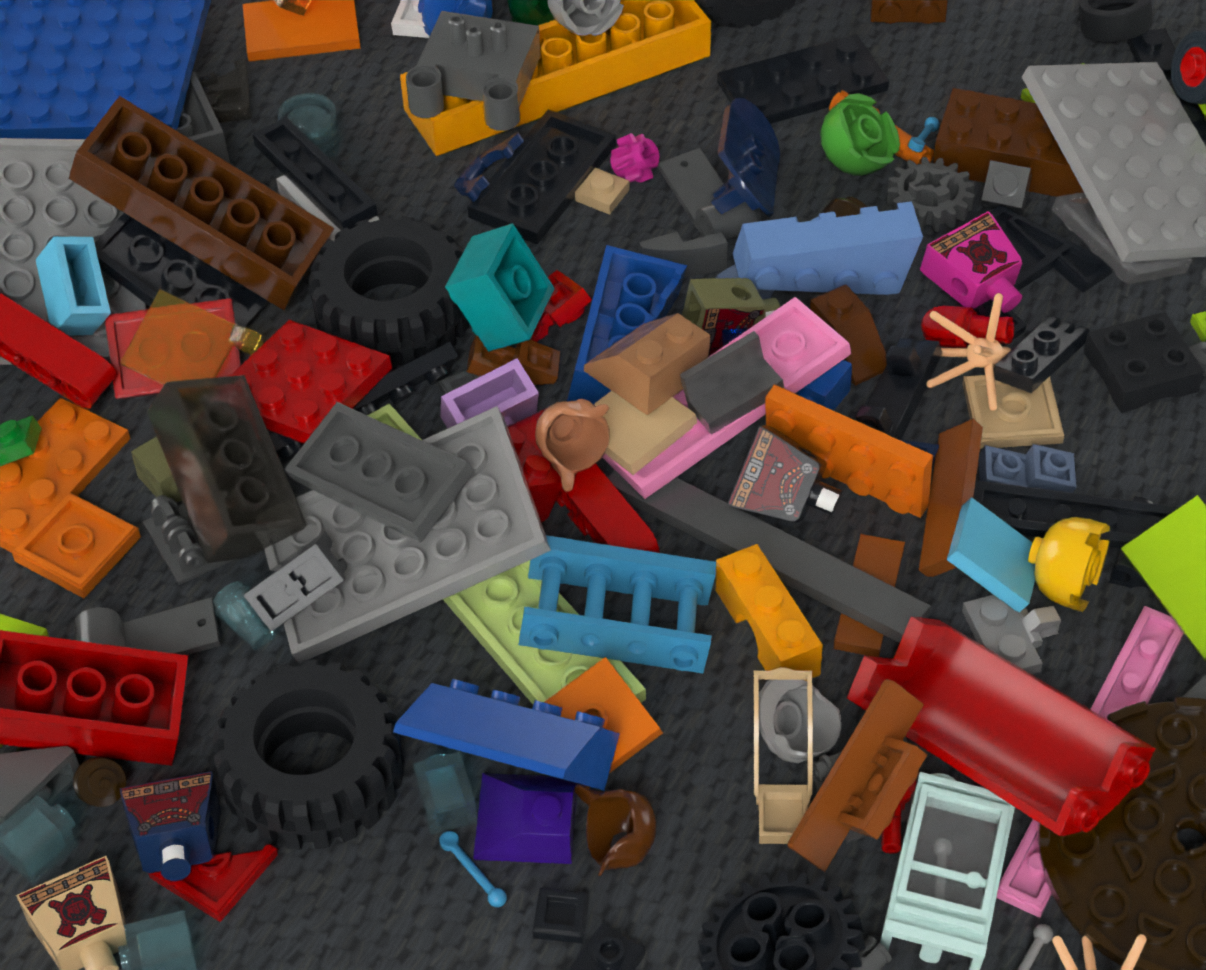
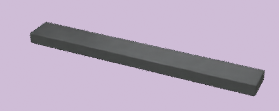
M615 470L608 477L630 505L728 555L758 544L782 583L900 643L911 616L928 618L930 616L931 605L738 508L727 505V502L677 477L646 499Z

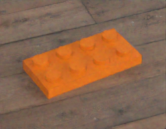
M775 384L765 397L766 425L777 429L826 461L827 465L822 478L831 477L847 484L849 489L858 495H871L880 499L897 513H910L921 518L929 504L932 454Z
M60 398L38 420V424L42 429L34 454L0 466V547L12 552L69 492L78 496L130 440L128 429Z

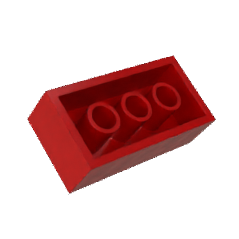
M0 630V744L35 749L68 746L74 750L75 754L172 766L179 736L188 655Z

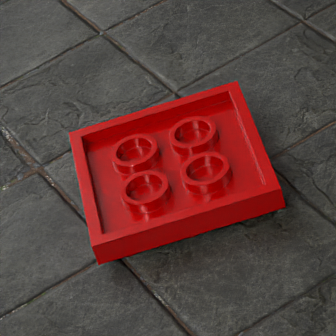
M288 320L216 388L209 397L213 409L305 443L336 402L353 408L392 369L390 356Z

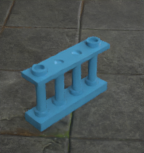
M546 535L551 551L531 559L528 572L529 579L542 580L538 609L524 607L518 645L598 658L606 657L611 660L680 671L704 673L712 635L695 633L697 605H708L716 575V562ZM560 583L587 587L584 616L557 612ZM606 590L633 595L630 623L603 619ZM651 597L679 602L676 630L649 626Z

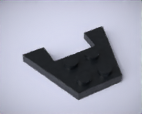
M1003 205L990 212L1021 257L1022 266L1016 283L1013 285L1018 291L1055 268L1072 285L1084 293L1112 274L1115 264ZM990 299L974 308V311L977 312V315L990 317L993 301ZM1000 312V317L1013 318V340L1025 332L1027 325L1014 312Z

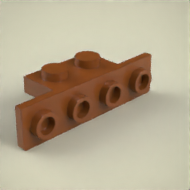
M888 679L884 680L788 841L787 845L792 851L823 872L827 870L850 830L878 840L883 830L891 823L895 809L908 787L916 780L919 769L927 757V754L917 746L903 741L924 704L896 682Z

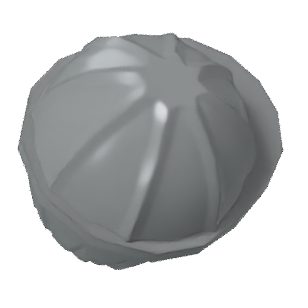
M769 680L759 692V731L768 749L782 760L791 763H800L807 760V681ZM812 685L813 757L828 752L836 744L840 736L842 722L839 709L823 697L819 690Z

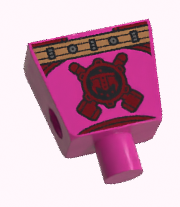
M989 211L927 244L920 271L964 307H972L974 309L990 299L994 301L995 294L1000 293L1003 295L1001 311L1006 313L1015 308L1022 299V294L1013 286L1016 283L1022 266L1021 257Z

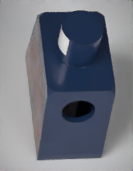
M212 771L120 788L129 830L144 872L154 873L161 871V875L165 879L179 881L190 874L191 865L206 863L214 858L221 809Z

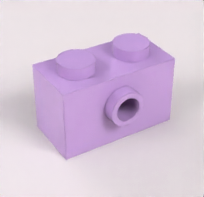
M517 358L441 396L440 417L446 427L450 428L498 406L504 416L507 427L537 412L539 393Z

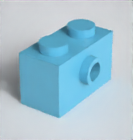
M53 236L36 258L49 323L68 336L93 335L111 314L94 238Z

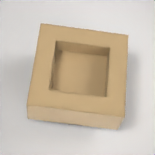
M594 168L575 191V201L610 215L630 190L629 180Z

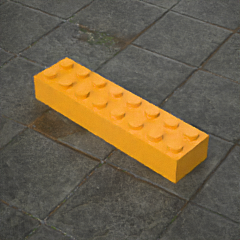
M621 0L620 3L624 5L621 15L611 28L600 35H577L568 31L556 20L538 25L541 56L520 105V122L515 127L540 119L548 109L559 112L709 57L711 20L694 0ZM407 72L400 75L404 111L435 156L504 132L491 129L486 125L483 101L444 95V109L437 116L420 118L410 112L408 103Z

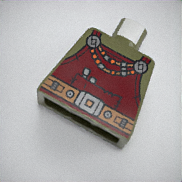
M748 278L690 279L682 316L710 334L709 357L780 308V304L776 298L762 299L755 285Z

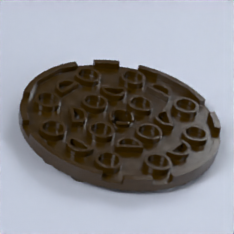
M1176 697L1174 702H1159L1147 705L1143 701L1108 714L1107 720L1156 748L1149 761L1150 771L1146 780L1139 787L1132 788L1122 801L1104 818L1099 820L1098 824L1089 832L1080 831L1071 835L1059 836L1038 822L1040 860L1051 894L1062 913L1082 937L1086 936L1092 942L1093 947L1107 958L1122 966L1136 937L1139 934H1143L1146 936L1147 941L1133 970H1206V699ZM1186 828L1195 829L1201 833L1205 844L1200 848L1186 851L1179 842L1177 833Z

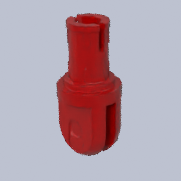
M938 306L926 312L921 320V329L926 340L939 341L941 347L967 348L969 343L931 319L930 313L932 311L938 312L976 338H986L990 317L977 315V312L972 307ZM999 317L995 340L999 343L1010 344L1014 336L1012 317Z

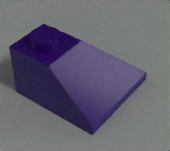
M482 773L474 860L572 864L577 803L575 786L578 783L553 776Z

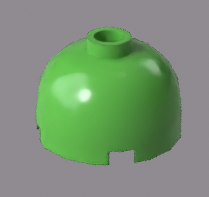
M860 93L850 94L837 103L825 116L820 131L821 144L827 159L844 173L853 176L868 175L881 170L895 159L893 155L899 151L900 147L898 131L890 115L886 111L880 115L872 107L876 101Z

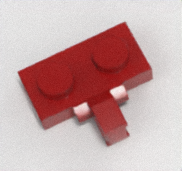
M558 270L548 277L555 289L530 338L532 341L537 342L547 336L549 326L553 325V322L561 327L565 323L568 324L575 321L583 314L585 306L592 301L583 287Z

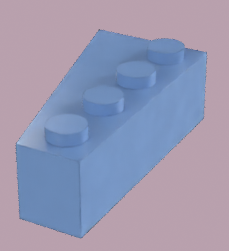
M911 201L897 203L896 210L879 212L877 206L860 208V214L836 217L835 212L819 213V217L805 222H799L797 217L744 223L733 251V257L738 277L750 279L757 290L827 293L847 284L855 294L889 295L900 293L922 241L923 234Z

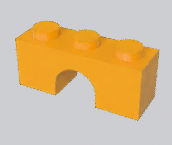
M758 544L717 559L715 591L736 624L747 620L750 624L757 642V658L765 671L786 667L795 671H812V678L819 676L821 673L823 644Z

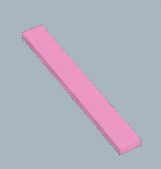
M1144 606L1090 710L1107 719L1108 714L1126 706L1143 701L1146 702V705L1150 703L1184 636V633L1171 616ZM1032 819L999 883L996 898L1041 918L1052 894L1045 879L1040 860L1038 822Z

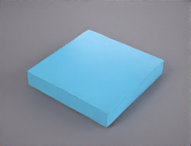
M971 497L961 507L947 561L1015 611L1021 612L1030 604L1035 582V564L1028 562L1032 542Z

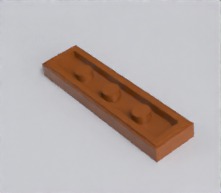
M974 418L939 434V448L935 458L919 571L928 577H934L957 568L947 561V556L961 507L974 496L983 427Z

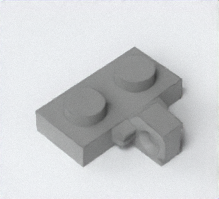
M990 595L964 602L962 612L977 643L1030 674L1041 672L1043 663L1035 648L1042 646V638L1059 634L1058 630L1061 619L1054 606L1033 609L1031 612L1024 608L1021 612H1018L995 595Z

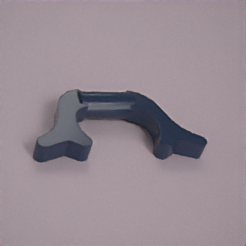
M519 132L514 133L504 142L484 151L473 159L454 184L460 195L468 196L472 202L478 199L481 191L490 184L482 173L493 162L513 156L514 151L524 142Z

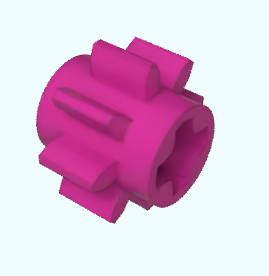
M630 133L617 139L619 147L611 150L610 158L614 173L618 177L629 180V183L633 181L642 183L653 178L651 169L658 167L660 158L655 143L645 138L644 134L634 137Z

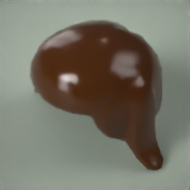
M577 784L575 786V793L589 806L586 835L591 856L601 866L598 876H601L605 870L633 867L642 862L651 849L656 836L655 812L648 799L636 791L623 789L595 791ZM620 832H627V835L619 839L610 848L614 835Z

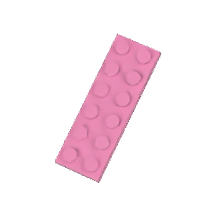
M794 297L712 354H716L755 331L759 336L765 361L783 379L785 389L797 393L851 355V349L847 340ZM682 390L673 398L688 408L685 393ZM765 403L712 435L697 419V423L691 430L634 475L606 454L602 458L646 499L766 414Z

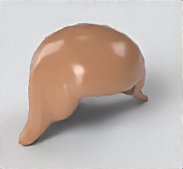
M586 399L556 402L545 409L537 421L535 429L536 444L541 450L542 455L550 461L552 467L560 475L562 488L566 492L573 489L576 473L589 469L605 454L610 441V429L607 420L603 417L609 410L607 404L595 406Z

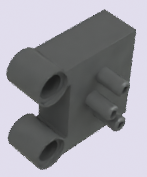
M441 11L417 65L406 74L410 112L420 118L435 117L444 109V95L483 101L485 122L491 129L506 131L514 128L520 122V105L541 56L539 26Z

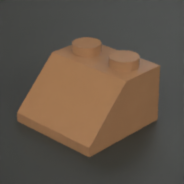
M679 313L642 324L584 364V371L641 412L649 415L683 390L680 378L681 373L708 358L710 334Z

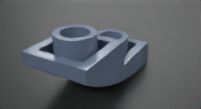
M1033 444L1027 454L985 445L979 454V479L985 482L1073 493L1076 489L1074 453Z

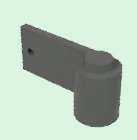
M701 148L658 163V170L703 237L722 232L728 241L739 236L742 224L758 222L761 219L760 208L758 207L752 211L746 202L741 203L722 215L719 213L711 201L714 199L713 192L724 183Z
M212 597L124 623L116 611L102 607L85 610L74 621L75 638L77 641L181 655H191L221 646L215 604Z

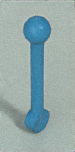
M936 117L927 118L924 123L925 128L918 137H911L908 147L913 151L922 152L925 146V139L931 132L938 130L939 120Z
M444 832L439 838L441 848L451 851L488 894L487 900L491 906L497 908L503 906L507 900L505 891L501 888H495L459 846V837L455 832Z

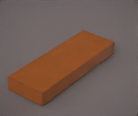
M861 534L853 567L896 588L905 542ZM841 613L834 640V649L880 657L884 635Z

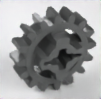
M922 157L921 164L918 165L908 160L906 170L896 167L894 177H889L887 205L892 206V210H896L897 203L912 201L921 231L926 225H931L933 230L937 232L940 229V224L944 223L949 228H954L956 219L961 221L967 219V212L973 209L975 195L974 182H968L969 173L967 171L957 173V163L947 167L943 165V158H938L936 163H930L927 157Z

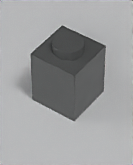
M990 160L981 199L983 207L995 209L1003 205L1023 215L1032 180L1031 168Z

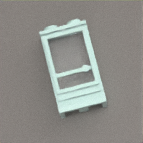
M919 773L879 942L887 951L889 950L892 937L921 944L919 957L925 962H939L944 950L970 957L968 970L981 969L986 954L987 941L1015 809L1014 806L983 786L978 787L959 782L953 777L942 773Z

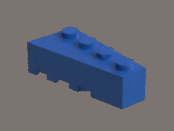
M606 245L567 401L586 399L595 404L611 391L584 371V364L642 324L666 317L679 296L687 265Z

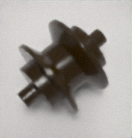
M96 757L84 761L77 768L73 778V787L78 798L84 803L95 807H107L121 798L120 788L126 787V777L123 769L116 762Z

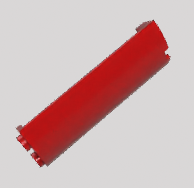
M911 616L894 658L864 656L847 695L848 700L866 711L884 680L888 679L896 682L924 704L907 732V738L1059 836L1071 835L1080 831H1091L1098 824L1099 820L1111 812L1132 788L1139 787L1146 780L1150 771L1149 761L1156 749L937 619Z

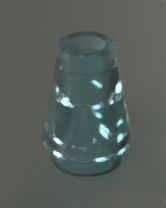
M236 581L224 587L213 600V604L217 608L215 614L245 642L250 644L254 650H257L272 641L276 633L274 630L272 632L269 630L243 596L250 586H245L243 582Z

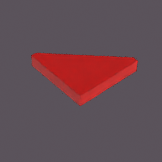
M267 844L260 851L232 855L231 852L216 854L209 862L191 865L190 874L179 881L165 879L161 875V871L148 874L150 879L221 922L278 856V853L274 846Z

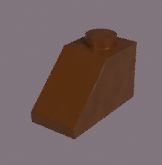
M847 284L812 299L810 310L850 344L851 355L844 360L852 364L851 382L856 386L882 374L887 365L886 352L870 310Z

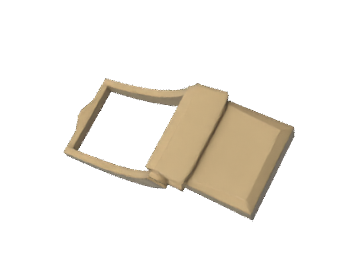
M780 667L771 671L754 670V795L759 811V844H788L792 834L806 813L808 805H810L812 795V671H795L786 667ZM759 679L807 680V785L759 784Z

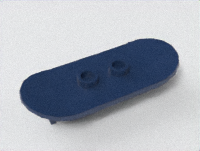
M736 98L724 110L718 146V155L729 169L728 181L713 192L714 199L711 203L722 215L741 203L746 202L752 211L759 207L770 218L774 214L777 173L780 161L778 139L765 115L752 102L745 98Z

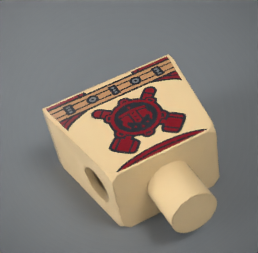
M107 856L16 895L29 926L60 970H79L83 967L85 970H119L113 954L130 947L131 944L118 886Z

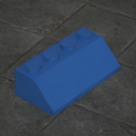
M456 679L451 680L450 687L431 683L395 723L393 732L603 791L605 790L620 735L603 728L604 718L577 711L575 720L560 717L561 707L534 700L533 708L529 709L518 706L521 697L494 689L491 698L477 695L480 686Z

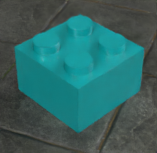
M513 223L472 236L445 286L450 298L458 305L470 323L472 331L480 338L488 352L530 340L555 289Z

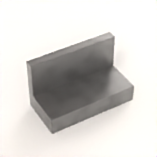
M755 331L680 374L688 408L696 414L697 419L711 435L763 405L766 395L774 384L785 389L783 379L765 361L760 339Z

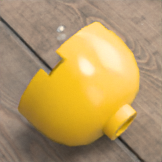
M1066 518L1052 525L1044 538L1036 537L1029 552L1028 562L1035 564V581L1039 590L1048 599L1080 612L1086 609L1089 601L1080 598L1086 585H1097L1109 546V540H1100L1101 534L1110 531V526L1087 518Z

